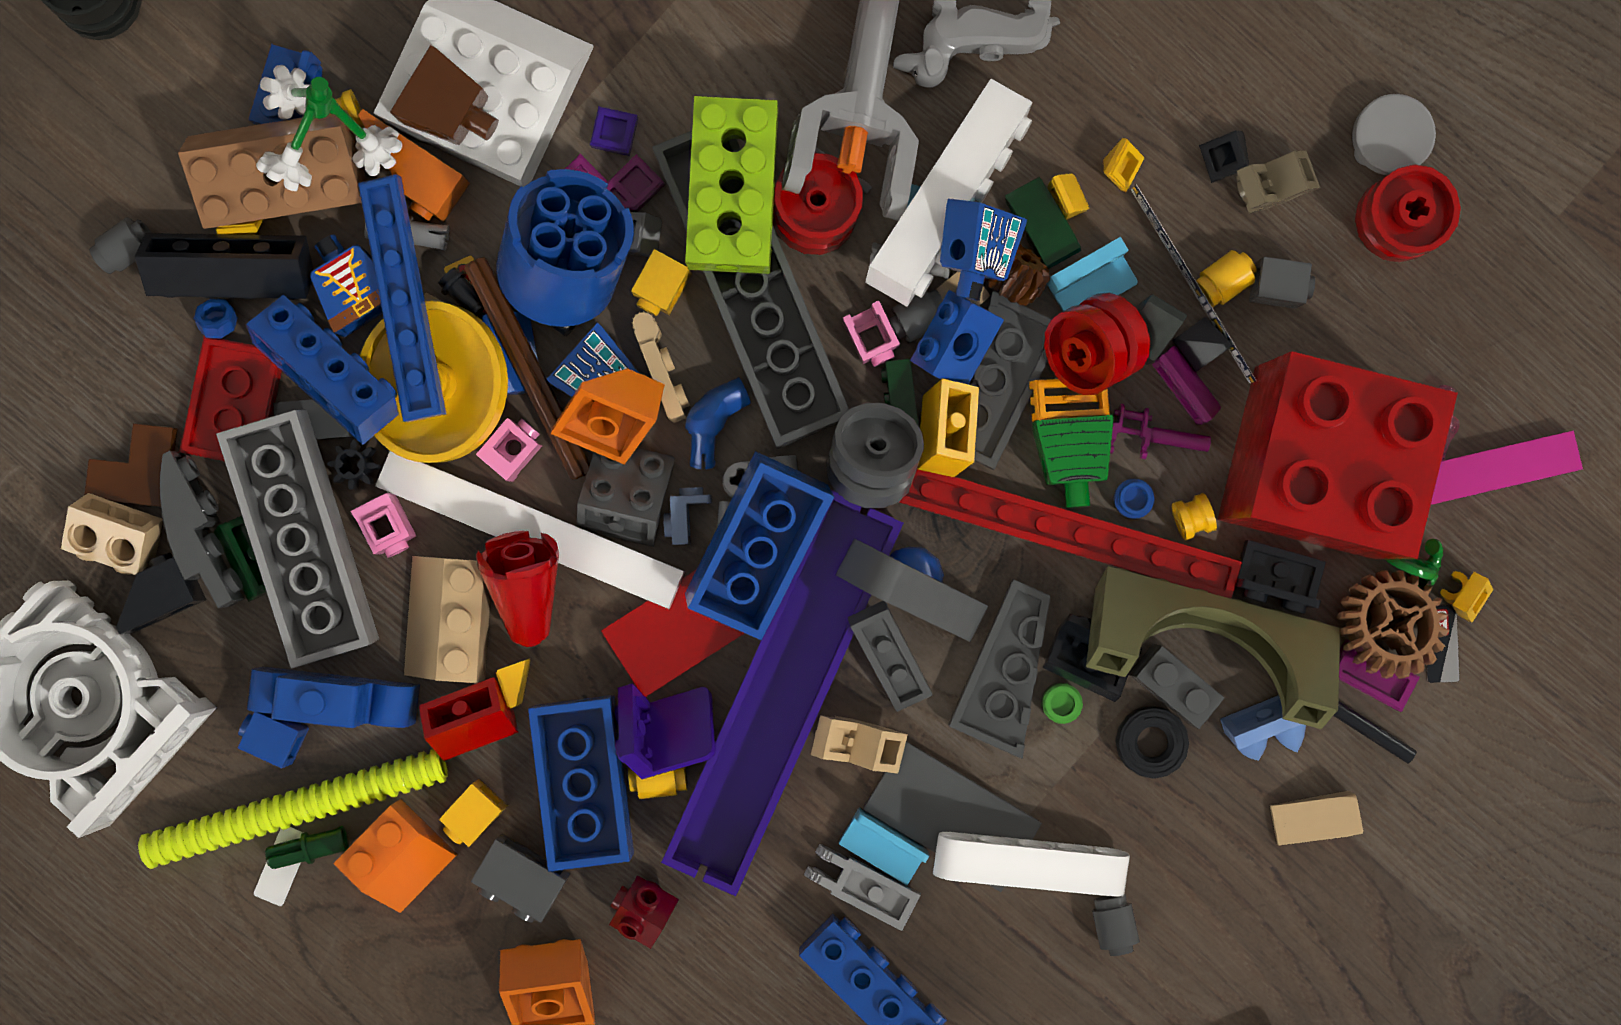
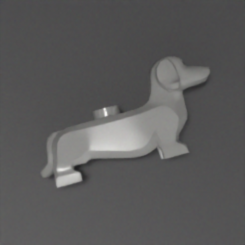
M933 0L932 16L934 18L926 25L924 30L923 51L899 55L893 62V68L911 73L915 82L922 87H935L944 80L948 71L949 61L954 55L958 53L979 54L981 60L998 61L1003 58V54L1033 53L1048 45L1052 27L1059 25L1060 21L1057 17H1050L1051 0H1028V7L1031 9H1025V13L1018 15L976 5L965 6L958 10L956 0Z

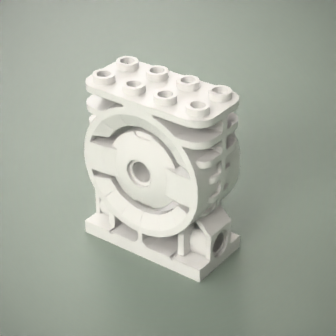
M51 581L46 584L38 582L23 596L25 603L16 613L11 612L0 621V761L7 767L25 776L50 780V802L71 820L67 828L80 838L109 827L217 707L206 697L198 698L176 677L158 678L154 664L143 646L130 634H119L117 626L110 624L111 618L106 613H97L93 609L94 602L90 598L80 597L75 593L77 587L71 581ZM73 644H94L97 646L93 652L72 651L59 654L48 660L35 675L41 663L60 648ZM74 687H77L82 693V702L79 706L74 704L71 698ZM33 712L34 717L24 726V722ZM120 717L115 733L107 740L90 747L69 746L60 757L53 755L65 741L81 742L105 734ZM152 727H154V728H155V730H154L155 733L150 734V735L148 736V734H149V732L151 731ZM116 763V773L109 780L97 771Z

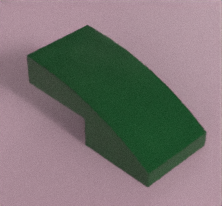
M1040 177L1005 195L1006 204L1014 215L1027 219L1024 229L1027 242L1048 269L1081 251V246L1070 225Z

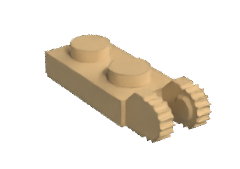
M639 312V314H635V317L632 318V328L635 329L634 333L652 379L665 384L661 401L668 419L676 423L687 418L683 408L690 406L682 384L674 386L669 371L674 370L675 366L667 347L662 349L658 347L662 336L661 330L657 325L658 323L655 322V318L649 312Z

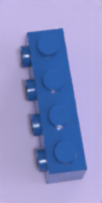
M282 295L246 324L253 345L363 445L399 415L395 399L397 397L395 389L384 378L377 380L371 375L368 365L358 354L352 353L349 355L342 348L339 338L329 328L322 330L316 325L314 317L303 304L298 303L294 305L285 295Z
M832 914L799 947V956L867 1025H944L947 1021L945 1016L932 1003L925 1006L915 996L919 991L907 977L901 974L897 978L887 968L890 962L878 948L873 945L868 949L858 939L862 934L848 918L844 917L840 921Z

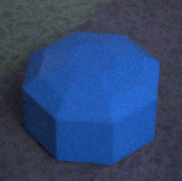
M209 299L197 306L194 316L197 328L206 338H223L235 330L238 319L234 308L225 299Z

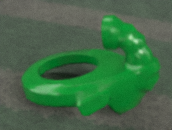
M1429 539L1425 543V551L1430 555L1428 560L1421 558L1385 560L1398 569L1407 572L1409 577L1412 575L1419 577L1418 587H1422L1430 581L1431 585H1434L1439 577L1438 571H1440L1442 565L1443 547L1439 540Z

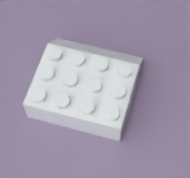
M428 0L419 14L374 114L393 129L520 187H524L532 182L594 47L592 44L495 0ZM430 45L437 48L478 83L489 96L482 110L499 119L498 126L489 140L486 141L469 131L460 145H455L406 126L390 113Z

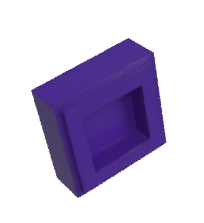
M598 106L590 141L591 148L630 156L638 116Z

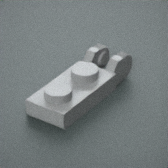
M819 844L815 851L816 854L823 860L841 867L842 870L837 880H835L822 870L808 866L804 876L831 890V894L902 931L921 896L920 892L851 856L847 858L841 853L823 844Z

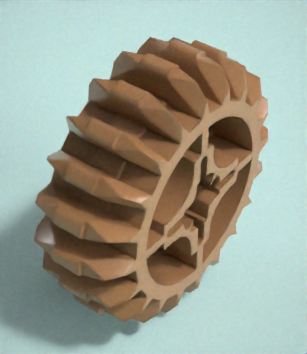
M1381 570L1376 573L1375 577L1369 574L1361 578V584L1356 583L1349 588L1351 596L1342 598L1340 602L1348 611L1338 613L1336 618L1346 623V627L1340 629V636H1348L1350 641L1345 643L1343 650L1350 651L1355 649L1357 652L1353 663L1360 664L1367 661L1366 672L1372 674L1380 670L1381 678L1386 679L1393 677L1394 673L1399 679L1409 677L1410 672L1413 674L1423 672L1425 669L1424 664H1433L1437 660L1434 652L1443 651L1444 647H1446L1438 638L1446 636L1449 630L1440 626L1439 622L1447 619L1449 614L1437 612L1436 606L1440 605L1442 599L1438 597L1431 599L1428 596L1432 586L1427 584L1419 588V577L1412 575L1405 579L1404 571L1400 570L1393 572L1391 575L1388 571ZM1387 594L1398 597L1410 608L1407 609L1399 606L1395 599L1389 598ZM1367 610L1370 611L1372 616V623L1369 628H1367L1366 621ZM1403 617V620L1396 623V626L1392 629L1381 631L1392 620ZM1416 621L1418 626L1417 639L1413 632V626ZM1375 640L1384 641L1391 650H1396L1398 655L1383 650L1375 643Z

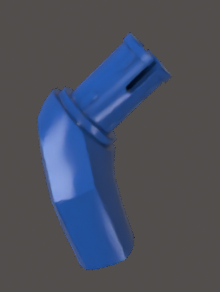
M740 377L707 391L689 411L685 428L689 434H692L689 464L691 467L702 469L703 453L705 469L715 467V436L724 428L729 416L751 404Z

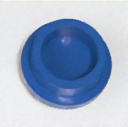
M1129 479L1122 482L1114 493V505L1117 511L1127 518L1136 519L1147 515L1154 504L1152 488L1140 479Z

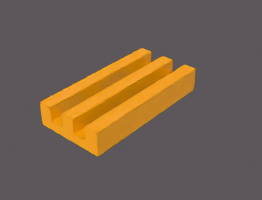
M1058 379L1029 381L1030 390L1033 389L1034 397H1030L1031 406H1035V413L1031 414L1032 421L1110 415L1108 389L1097 395L1045 396L1044 389L1067 387ZM1099 402V409L1046 412L1045 406Z

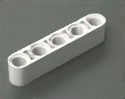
M958 832L938 833L933 875L941 879L959 882L1118 897L1123 896L1125 892L1130 855L1125 851L1107 847Z

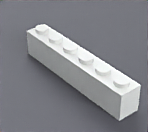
M993 79L989 80L870 264L865 283L908 307L915 295L922 298L934 277L929 274L935 263L941 265L940 257L948 198L983 202L993 185V181L989 177L995 169L1000 172L1004 169L1013 153V150L1009 149L1010 144L1014 138L1021 141L1032 123V120L1027 118L1032 105L1030 100Z

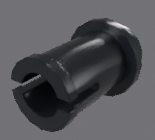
M454 267L438 282L442 287L441 293L443 295L449 294L460 307L467 309L477 316L484 310V307L473 285L465 278L467 273L464 270L459 271Z

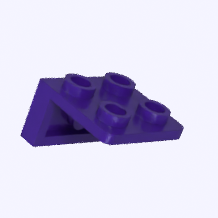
M632 683L618 687V705L615 706V717L619 726V739L615 742V749L619 760L625 763L641 779L707 761L714 756L715 739L712 694L706 687L696 688L654 702H649Z

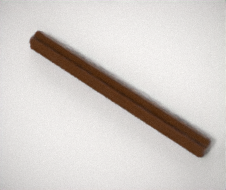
M480 257L465 265V271L569 477L573 480L585 476L590 464L581 446L550 434L552 427L563 410L549 382L546 380L547 378L512 308L502 293L487 259Z

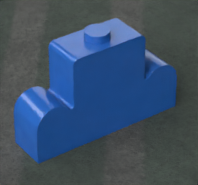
M258 667L253 668L251 671L247 710L272 714L271 719L310 724L346 728L371 724L383 727L405 728L416 724L420 684Z

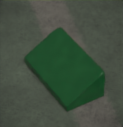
M240 516L220 524L215 529L214 534L220 541L231 568L239 576L243 585L242 590L248 602L267 594L243 517Z

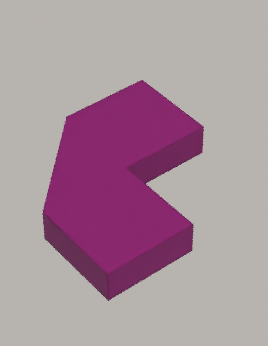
M581 154L565 168L591 174L608 183L607 189L619 199L625 209L629 208L630 212H638L665 186L664 181L637 154L609 181Z

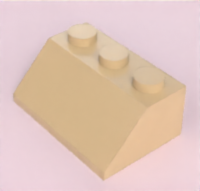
M412 556L404 675L436 681L478 683L485 680L491 595L478 569L477 560Z

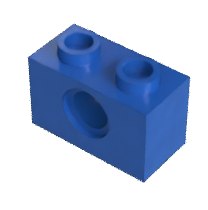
M948 290L923 338L919 341L910 361L939 379H947L969 385L1004 319L966 298L955 296V292Z

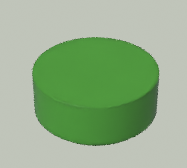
M1055 683L1044 691L1041 707L1049 719L1056 723L1066 724L1074 721L1080 715L1083 701L1079 691L1073 686L1066 683Z

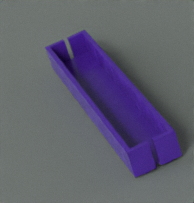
M834 491L832 493L835 497L759 644L715 742V754L710 760H707L661 862L694 878L700 864L707 866V870L702 881L734 896L739 891L854 635L847 617L864 610L871 597V594L835 574L854 538L889 556L904 524L872 508H869L866 516L859 513L861 506L848 502Z

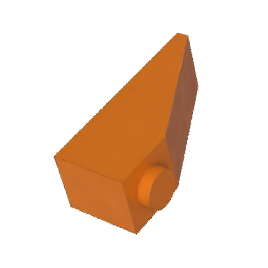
M364 109L358 114L366 129L373 125H376L381 130L389 127ZM399 133L397 139L402 142V149L397 153H391V156L396 160V164L389 168V171L392 175L397 174L401 176L404 194L412 201L409 209L427 221H430L432 216H435L444 222L470 183L462 174Z

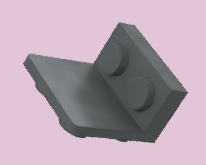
M636 448L624 465L594 452L577 503V527L589 532L654 547L658 535L660 511L673 471L675 458Z

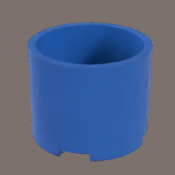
M559 169L547 171L546 176L538 178L524 187L521 186L511 201L496 261V276L500 289L508 302L521 314L536 322L557 327L579 325L598 316L612 299L632 245L634 225L629 208H624L619 199L607 189L608 183L600 178L577 170Z

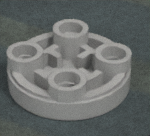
M1388 94L1373 100L1359 113L1352 132L1356 161L1382 175H1389L1397 168L1421 165L1430 155L1436 138L1435 124L1430 112L1421 102L1403 94Z

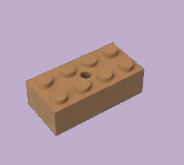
M329 114L321 119L315 118L311 122L301 145L303 152L298 162L308 168V173L312 175V180L308 187L299 184L297 191L285 188L284 179L279 182L269 179L266 176L267 173L260 172L257 169L256 163L265 152L282 154L287 143H292L302 118L188 136L178 155L203 229L362 203L358 183L367 180L363 167L358 168L352 160L353 155L358 151L355 147L354 133L334 114Z

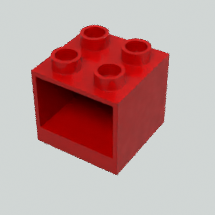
M1293 351L1256 366L1253 373L1256 381L1250 385L1217 520L1370 559H1418L1458 393Z

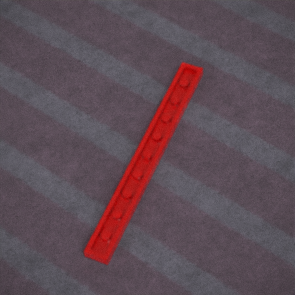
M918 469L916 470L909 493L898 502L1114 567L1127 569L1151 578L1165 579L1170 583L1193 589H1202L1208 593L1230 599L1232 598L1242 564L1238 560L971 481Z

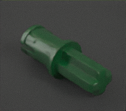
M343 826L313 835L304 832L301 834V838L268 846L265 849L266 862L271 869L304 861L307 864H313L316 858L345 852L349 848V840Z

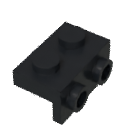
M1245 540L1239 560L1242 564L1235 585L1237 588L1244 589L1242 597L1266 603L1268 596L1283 600L1281 608L1305 614L1307 607L1319 609L1321 601L1317 600L1316 597L1325 568V561L1251 540Z
M1069 614L1057 629L1043 668L1116 702L1121 697L1129 673L1126 677H1121L1087 668L1091 619Z

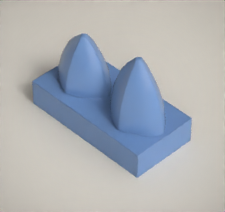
M1279 695L1220 719L1224 733L1244 756L1258 761L1265 751L1268 738L1275 736L1283 746L1298 752L1305 736L1306 725L1282 719V706Z

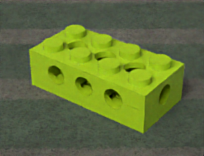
M694 96L685 258L688 270L770 274L778 100ZM735 138L741 139L746 143L738 152H730L724 148L729 140ZM730 179H738L744 184L739 192L733 194L724 192L722 186ZM734 219L741 223V228L736 234L725 235L719 231L721 224L726 220Z

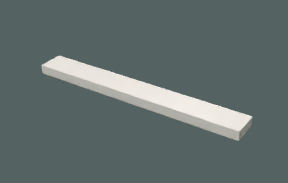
M391 451L375 487L495 537L515 531H529L531 538L541 539V533L548 534L557 542L559 550L558 563L670 609L685 574L683 570L423 462L405 459Z

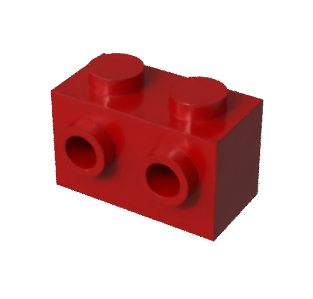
M494 677L419 705L424 738L443 761L519 733L514 709L507 706L501 686Z

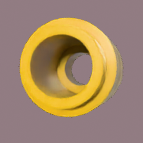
M1231 250L1200 272V278L1196 282L1211 307L1217 304L1224 305L1255 283L1254 273L1257 271V268L1246 253L1242 252L1239 254Z
M686 767L641 779L634 771L628 768L630 792L637 791L639 799L676 796L678 791L687 790Z

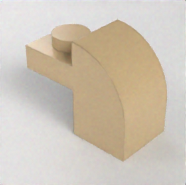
M820 715L811 755L826 760L849 762L872 771L898 774L908 734L856 719Z

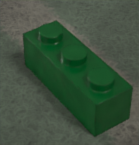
M910 359L886 361L885 368H881L882 383H887L888 393H884V403L903 410L918 425Z

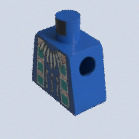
M948 198L940 263L942 267L961 272L955 296L980 301L985 278L1004 281L1008 278L1027 219L980 202Z
M596 323L546 380L572 397L584 381L627 368L637 373L639 372L605 329Z

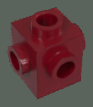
M637 875L630 889L622 885L610 907L617 911L609 925L617 929L624 937L636 940L651 949L664 929L679 899L662 890L655 882L647 881Z

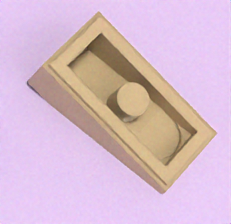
M1349 791L1270 805L1278 846L1363 834L1358 800L1356 795Z

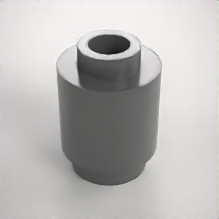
M126 217L97 237L95 245L89 251L94 261L106 273L112 274L116 270L122 272L136 262L135 255L145 233L152 232L141 220L133 221Z
M936 289L929 293L926 291L922 298L915 295L908 307L900 303L891 308L893 316L888 318L898 340L905 337L907 342L911 343L924 336L936 314L938 306L943 301Z
M1126 894L1118 897L1102 896L1094 899L1096 909H1093L1092 913L1100 949L1109 950L1110 956L1132 953L1134 951L1133 945L1139 943L1140 939L1132 903L1127 902Z

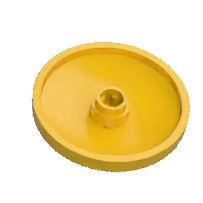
M425 301L446 410L445 415L403 422L384 318L368 336L360 357L368 365L371 375L377 380L384 378L397 393L395 399L399 415L374 435L377 440L391 452L408 460L423 463L447 462L471 453L491 435L505 407L508 373L504 354L498 340L479 317L467 309L454 304Z

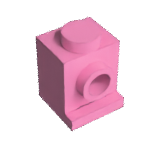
M507 418L476 455L506 481L513 482L518 477L517 475L542 447L535 440L540 433L522 418L518 423ZM512 441H519L521 444V451L517 455H511L508 451V446Z

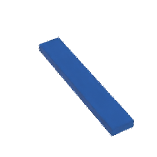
M395 174L358 183L403 422L445 415L446 410L402 178Z

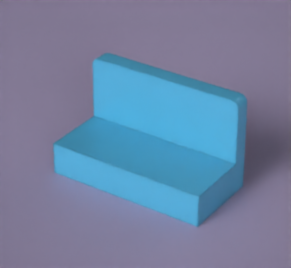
M1121 237L1050 277L1047 286L1062 311L1079 305L1096 294L1110 292L1120 295L1137 285L1138 280L1124 258V255L1129 250Z
M858 808L838 841L839 845L905 885L909 884L921 862L926 863L929 858L928 850L861 808Z

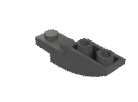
M168 451L162 455L160 500L166 535L174 559L184 580H198L202 578L217 607H231L244 600L240 592L243 585L237 573L232 568L228 569L221 555L224 553L220 541L213 533H208L207 529L220 523L216 514L219 511L218 504L213 495L208 490L204 491L197 479L200 476V472L194 460L189 455L185 456L184 453Z

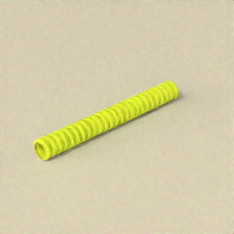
M434 749L430 750V754H427L425 751L420 752L416 758L413 755H409L405 761L401 758L396 759L393 765L385 762L381 768L377 765L370 767L369 772L362 769L358 771L357 775L354 773L346 774L345 779L338 776L334 778L333 782L330 780L322 781L321 786L314 783L309 786V789L306 787L298 788L297 793L291 790L286 792L285 796L281 794L274 795L272 800L267 797L262 799L261 803L257 801L249 803L248 807L243 804L238 806L236 810L233 808L225 810L224 814L216 812L212 817L209 815L201 817L200 821L193 819L188 824L185 822L177 824L176 828L169 826L164 831L160 829L153 831L152 835L149 833L142 834L138 842L139 855L142 862L149 869L156 868L159 864L167 865L171 860L174 862L182 860L183 856L190 858L195 853L198 855L206 853L207 849L210 851L217 850L219 845L224 848L229 846L231 842L234 844L242 842L243 838L247 841L251 840L255 834L261 837L266 835L267 831L270 833L277 832L279 827L283 830L288 829L291 823L294 826H299L303 820L307 823L314 821L315 816L322 819L326 817L327 813L330 815L338 814L339 809L346 812L350 810L351 806L354 808L362 807L363 802L367 805L373 804L376 798L379 801L385 800L387 795L393 798L398 796L399 791L407 794L411 788H414L416 791L422 789L423 784L430 787L434 785L435 781H438L440 784L444 783L448 777L447 765Z

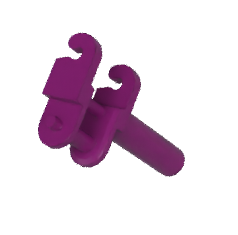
M1121 403L1119 409L1114 410L1117 421L1116 423L1113 422L1110 454L1114 452L1113 443L1116 441L1118 433L1139 435L1138 437L1142 439L1140 459L1144 460L1147 458L1148 452L1146 450L1150 442L1208 452L1210 449V436L1158 427L1147 428L1148 421H1152V415H1149V408L1145 407L1143 413L1125 410V405ZM1123 419L1141 421L1140 430L1122 427Z

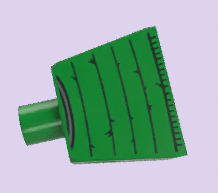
M1113 415L1036 420L1032 423V431L1046 485H1065L1066 508L1090 506L1089 483L1107 480Z

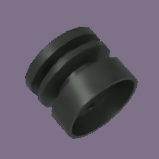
M41 0L68 28L81 37L93 40L114 38L128 30L138 17L142 0Z

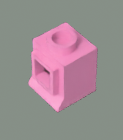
M880 301L872 303L870 309L853 317L849 314L842 318V324L862 365L871 361L873 367H876L895 357L892 350L897 349L900 343ZM877 326L884 343L867 351L859 334Z
M385 493L350 511L356 519L373 554L385 553L387 558L408 549L407 541L417 537L397 496L394 494ZM387 515L395 532L380 539L372 522Z

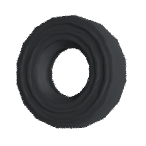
M1148 706L1138 708L1125 717L1118 728L1116 746L1120 759L1128 769L1139 776L1155 779L1166 777L1180 768L1187 757L1189 739L1187 729L1178 716L1165 708ZM1148 727H1158L1167 736V747L1158 757H1146L1138 749V736Z

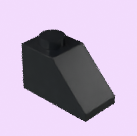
M171 553L151 559L147 562L150 568L136 574L116 627L119 634L138 632L206 601L198 580H184Z

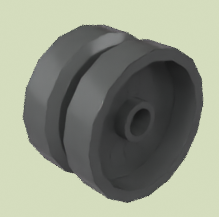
M864 403L851 408L839 419L834 432L832 446L826 463L828 480L834 490L845 500L864 508H885L898 503L909 493L924 449L922 431L915 420L903 410L885 403Z

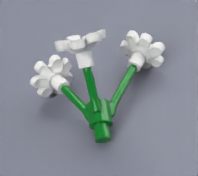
M278 65L274 68L275 79L269 77L262 78L260 87L262 90L270 92V95L263 99L266 109L272 110L279 107L278 117L283 120L290 119L294 110L298 114L303 115L292 143H287L283 153L279 155L269 151L265 152L256 163L257 169L260 172L267 173L266 176L275 182L284 179L285 188L291 191H297L299 184L306 187L310 186L312 175L308 173L309 170L306 166L298 162L303 152L301 145L311 122L315 118H325L329 114L337 116L356 135L357 142L355 147L358 151L353 155L352 160L358 168L365 166L368 175L376 176L380 171V164L385 169H389L396 164V160L391 156V153H397L402 149V142L397 139L399 133L391 127L381 130L376 125L370 126L368 129H362L339 106L337 101L332 98V91L328 87V81L325 78L315 77L312 79L311 85L304 84L303 81L305 80L306 73L302 69L294 68L289 73V70L284 65Z

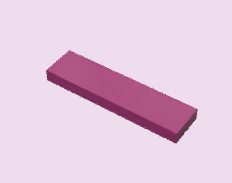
M1574 431L1441 461L1431 505L1583 470Z

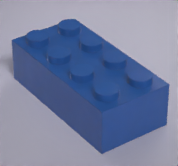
M755 451L685 592L688 609L762 640L835 497L828 484Z
M615 695L538 704L528 709L548 872L629 862L634 855L624 767L615 749V742L619 739V727L615 717Z

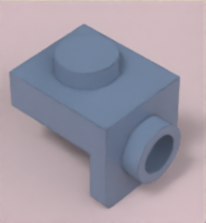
M703 487L679 488V496H670L671 513H664L665 537H672V545L691 544L689 505L713 504L712 495H703Z

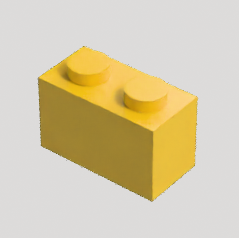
M941 379L923 395L920 430L923 434L924 449L917 467L918 470L955 477L974 463L979 387Z

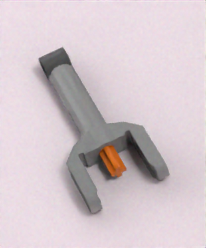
M900 0L859 1L844 88L835 94L824 95L803 107L797 119L794 120L782 179V190L796 194L800 193L805 177L812 169L819 126H821L820 130L843 136L837 167L842 168L844 173L850 174L852 171L861 172L866 143L880 147L883 144L890 145L879 205L883 211V217L899 221L905 212L910 196L919 140L904 117L888 106L882 99Z

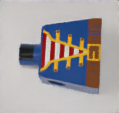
M336 235L327 236L316 243L314 247L324 264L310 273V278L331 329L335 334L345 338L383 314L372 256L358 244L344 250Z

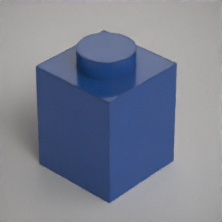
M254 712L253 715L248 714L239 729L238 735L242 739L238 749L280 768L293 764L309 727L298 722L271 719L272 714Z

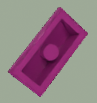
M1176 346L1168 349L1153 362L1152 366L1196 425L1209 422L1221 410L1218 401Z

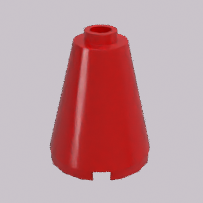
M529 531L504 533L488 540L485 543L486 550L480 553L478 550L476 554L477 566L510 639L524 647L536 646L547 638L550 633L559 561L557 542L551 536L541 533V539L531 538Z

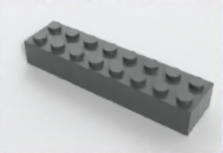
M692 130L652 147L686 231ZM736 138L729 140L724 146L730 152L741 150ZM730 179L723 184L722 190L729 194L737 193L744 184L738 179ZM734 219L726 220L721 224L719 231L725 235L736 234L741 228V223ZM772 225L770 274L721 271L703 272L777 449H780L837 425L839 419L849 408Z

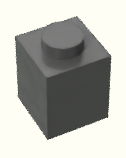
M1263 257L1254 263L1257 271L1254 273L1255 283L1251 285L1249 302L1296 309L1306 304L1307 299L1310 300L1315 289V276L1310 275L1311 263Z

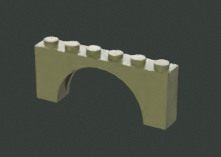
M1107 566L1096 585L1086 662L1087 668L1126 677L1139 657L1142 643L1150 637L1170 629H1202L1217 633L1236 642L1262 664L1278 691L1282 706V719L1322 729L1338 711L1339 627L1324 624L1319 620H1309L1286 614L1281 610L1256 606L1240 599H1230L1211 594L1202 589H1193L1170 583L1165 579H1155L1136 574L1123 568Z

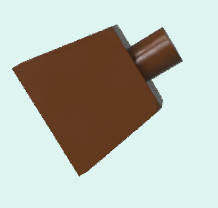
M432 45L429 46L390 111L400 123L455 145H460L469 131L486 141L489 140L499 122V119L482 110L489 97L484 89Z

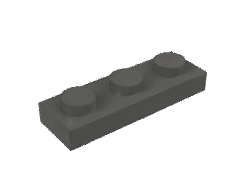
M881 601L847 617L851 629L896 712L933 695L885 601Z

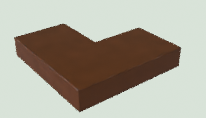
M133 423L129 462L89 459L84 495L90 493L113 502L161 507L160 471L162 455L168 451H175L177 429Z

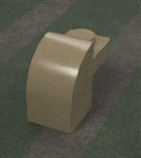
M1293 151L1265 164H1251L1237 170L1238 175L1235 176L1239 194L1245 202L1249 214L1282 204L1320 188L1307 151Z

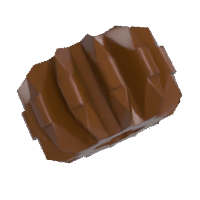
M1019 244L1008 278L1004 281L986 278L984 280L988 282L989 288L998 292L999 296L1006 297L1011 303L1017 302L1019 305L1027 306L1029 303H1033L1037 297L1041 296L1047 287L1046 284L1050 280V276L1048 274L1049 269L1041 262V258L1035 256L1031 249L1027 250Z

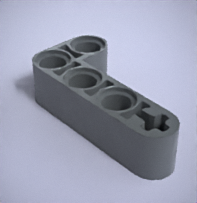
M855 538L835 574L865 592L971 642L989 607Z

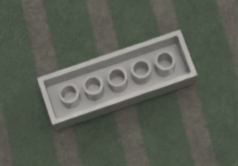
M293 410L217 433L218 442L291 669L368 646L379 640L307 410Z

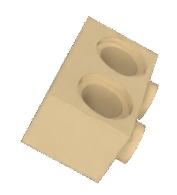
M87 493L68 506L61 549L76 554L81 560L96 561L113 567L115 571L121 574L136 575L149 566L148 561L156 558L163 519Z

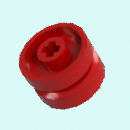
M814 153L812 169L806 175L799 194L782 190L784 169L775 184L773 225L776 233L790 248L803 254L822 255L837 250L850 238L862 209L863 189L857 174L853 171L850 174L842 172L843 169L837 167L839 158L830 154Z
M1410 165L1397 168L1365 191L1357 205L1355 223L1359 238L1370 252L1383 260L1404 262L1417 259L1448 241L1458 226L1461 206L1457 190L1445 175L1432 167Z
M1110 292L1100 293L1084 300L1079 305L1062 311L1051 319L1045 331L1044 349L1051 369L1058 380L1067 388L1082 395H1097L1143 368L1149 357L1150 337L1147 325L1135 306L1124 297Z

